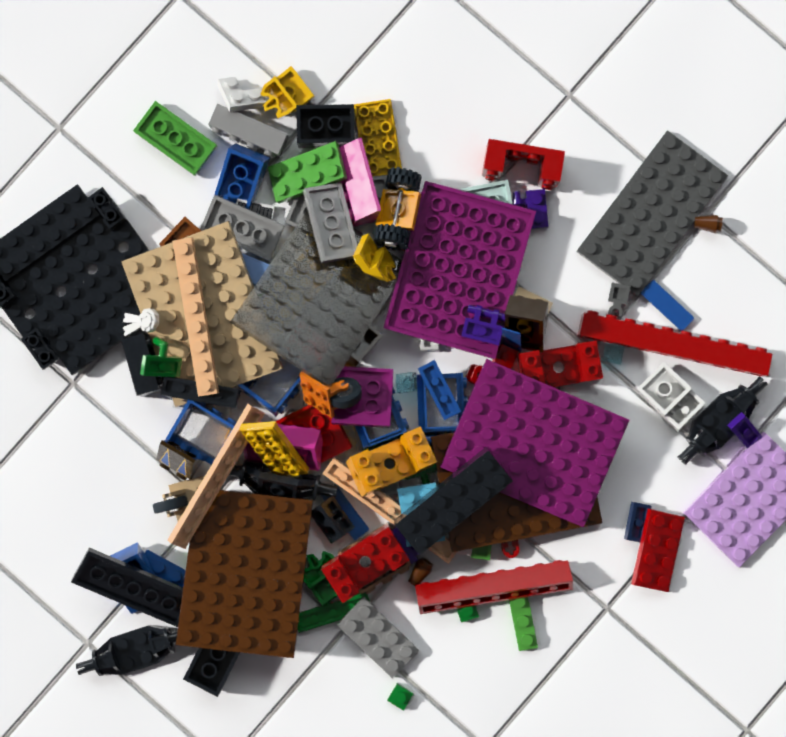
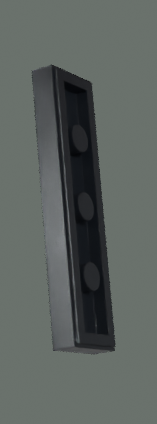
M164 377L160 395L237 409L241 389L218 385L219 393L198 397L196 381Z

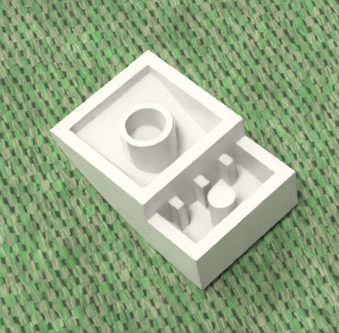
M665 362L637 388L646 401L677 432L706 404Z

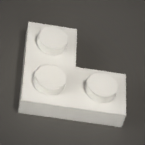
M236 76L220 78L217 81L218 88L229 112L264 107L263 105L266 103L264 96L260 95V88L242 90Z

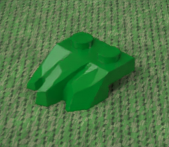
M326 551L321 553L320 560L313 553L306 555L310 566L305 568L304 582L323 607L338 596L321 570L322 565L335 558L333 554Z

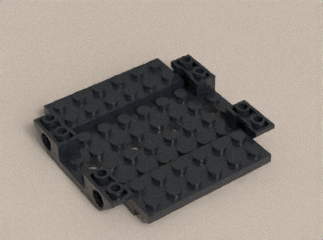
M77 184L0 238V308L4 310L22 336V342L42 370H45L60 358L70 374H76L121 342V339L128 337L124 336L125 331L123 327L132 323L123 322L125 313L141 314L121 261L150 250L103 187L87 197L82 188ZM122 242H127L129 245L126 252H120L119 245ZM91 264H96L97 272L92 275L89 274L88 267ZM60 286L66 288V294L62 297L57 295V289ZM32 308L35 311V315L33 318L28 319L25 313L28 309Z

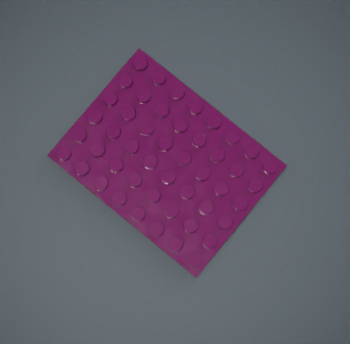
M425 181L421 192L414 231H410L408 248L403 256L383 329L495 360L499 346L461 337L465 318H474V314L467 312L468 306L480 305L485 309L500 310L499 312L505 313L509 297L513 295L536 211ZM480 315L479 321L490 323L491 318ZM497 320L496 325L505 326V321Z
M486 359L440 467L454 473L487 447L513 480V482L500 491L501 493L584 527L630 420Z

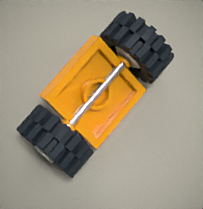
M393 167L388 170L385 183L388 189H383L380 201L381 212L376 220L374 236L376 245H380V247L385 246L386 249L391 248L392 250H406L408 248L411 234L409 230L414 231L421 198L419 189L422 176L418 172H413L411 169L406 170V168L401 169L400 167Z

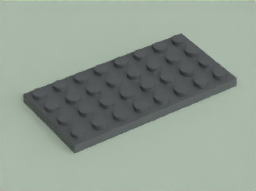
M667 130L576 252L617 283L631 286L630 292L637 297L728 175Z

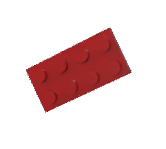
M652 509L647 510L632 577V585L669 592L685 517Z

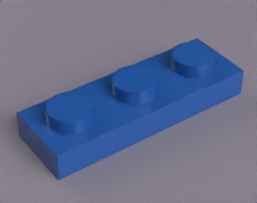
M433 360L417 368L443 419L446 420L460 413L461 410L436 361Z

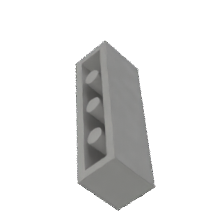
M218 103L208 123L212 129L211 132L219 136L225 134L229 136V140L238 144L240 141L246 143V147L254 151H257V149L262 150L264 155L273 159L275 156L280 158L289 138L288 134L239 112H229L227 107Z

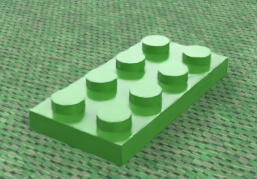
M156 100L133 130L135 134L194 176L197 175L217 148V144Z
M336 141L268 167L275 201L278 204L304 195V188L334 184L347 179L339 144Z

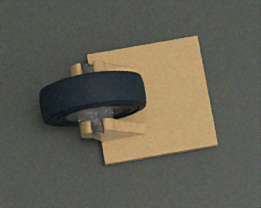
M205 476L168 485L170 493L162 495L163 501L152 504L154 513L166 512L167 517L176 515L178 522L194 496L196 488L200 486Z

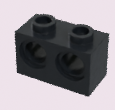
M331 496L312 510L311 516L331 544L355 528L334 496Z

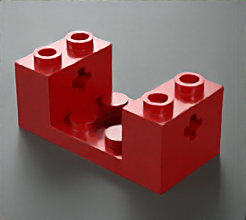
M488 139L481 176L489 181L500 179L503 173L505 157L512 162L525 160L527 164L531 165L541 163L537 185L542 186L541 188L545 190H553L561 181L565 151Z
M597 340L543 350V352L536 350L517 355L521 374L552 387L603 379ZM555 362L563 364L564 369L561 373L554 371L553 365Z
M386 524L322 565L321 570L341 602L344 603L357 595L359 589L390 569L396 570L410 560L394 532ZM363 556H368L371 559V564L367 567L360 564V559Z

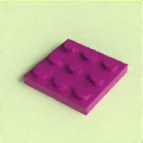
M335 366L334 380L341 377L357 380L361 386L362 397L356 405L350 408H337L334 410L335 416L332 418L331 424L390 428L394 370ZM351 390L341 391L337 395H349Z

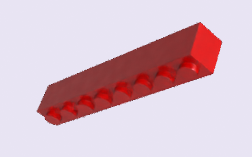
M556 560L553 563H538L529 567L519 566L511 570L501 569L492 573L482 572L474 576H460L450 580L441 579L431 583L422 582L419 585H415L419 613L421 615L573 590V579L568 560Z

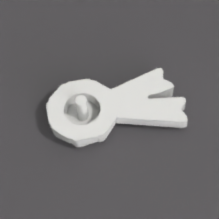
M144 309L140 315L124 314L123 322L132 323L123 327L125 331L124 336H129L140 329L144 332H154L159 325V314L155 309Z

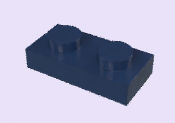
M631 501L624 535L625 540L640 543L647 510L651 509V505Z

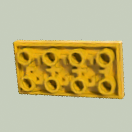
M391 99L354 104L358 137L362 138L372 177L387 175L388 170L393 167H400L402 169Z
M276 421L241 424L239 430L271 472L281 476L308 474L309 467Z

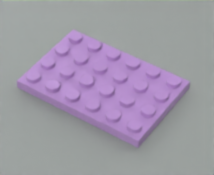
M764 431L760 433L763 437L748 449L746 448L683 512L738 568L786 520V452Z

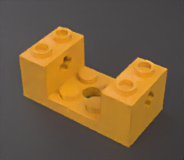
M420 426L404 433L399 439L371 451L367 449L349 457L346 464L361 497H364L432 467L437 460ZM386 459L393 460V469L385 467L384 461Z

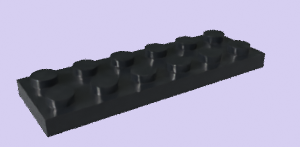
M88 548L71 579V583L178 627L183 587L95 549Z

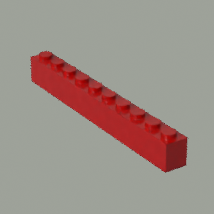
M588 310L587 313L584 312L581 315L578 337L760 377H767L769 375L773 354L767 353L765 348L756 347L755 350L749 349V345L737 343V346L731 345L728 340L718 339L717 342L711 340V337L706 335L694 337L691 332L681 331V333L673 332V328L662 327V329L655 328L654 324L643 323V325L636 324V320L625 318V321L617 320L615 315L606 314V317L599 316V312Z

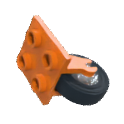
M304 372L299 373L305 403L310 406L312 405L322 414H326L331 418L335 416L334 410L337 408H350L356 405L362 397L361 386L353 378L341 377L333 380L329 385H324Z

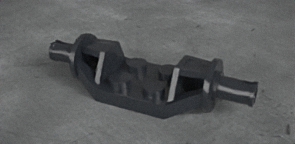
M759 376L748 388L740 384L736 389L719 394L692 420L689 435L685 438L689 446L677 458L682 460L681 462L684 465H687L697 454L706 457L707 453L722 448L735 435L727 425L741 412L750 419L755 406L760 403L756 396L768 383L766 381L762 382L764 379ZM742 393L739 397H737L736 399H733L735 396H737L738 394ZM700 431L701 434L697 437L696 440H694V438L696 437V435H697L698 432Z
M247 459L244 460L241 466L234 465L229 474L230 476L239 477L240 486L245 484L254 494L304 500L312 499L315 501L319 494L336 498L338 490L337 485L321 483V475L319 474L317 476L302 474L300 479H295L292 476H281L273 472H263L264 464L248 462Z
M147 625L113 636L98 650H92V659L76 663V669H79L77 673L82 675L96 670L99 676L104 674L124 675L160 663L170 652H175L177 631L172 633L168 626L162 628ZM164 634V636L154 637V635Z

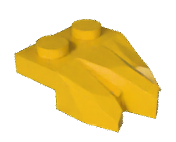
M292 66L278 77L274 76L264 84L260 94L270 98L263 105L265 112L277 108V118L295 112L296 105H306L315 97Z
M369 233L363 235L353 255L355 263L360 266L364 273L379 280L389 282L396 279L392 268H395L396 265L386 247L378 249Z

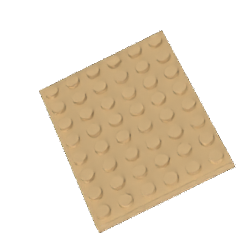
M230 221L185 237L194 238L218 385L234 387L283 369ZM173 242L121 261L140 313L144 309L151 308L155 309L159 314L157 329L154 332H148L155 354L159 355L160 347L153 343V339L159 337L168 343L167 356H179L182 358L180 377L175 378L196 381ZM172 397L175 407L186 404L188 401Z

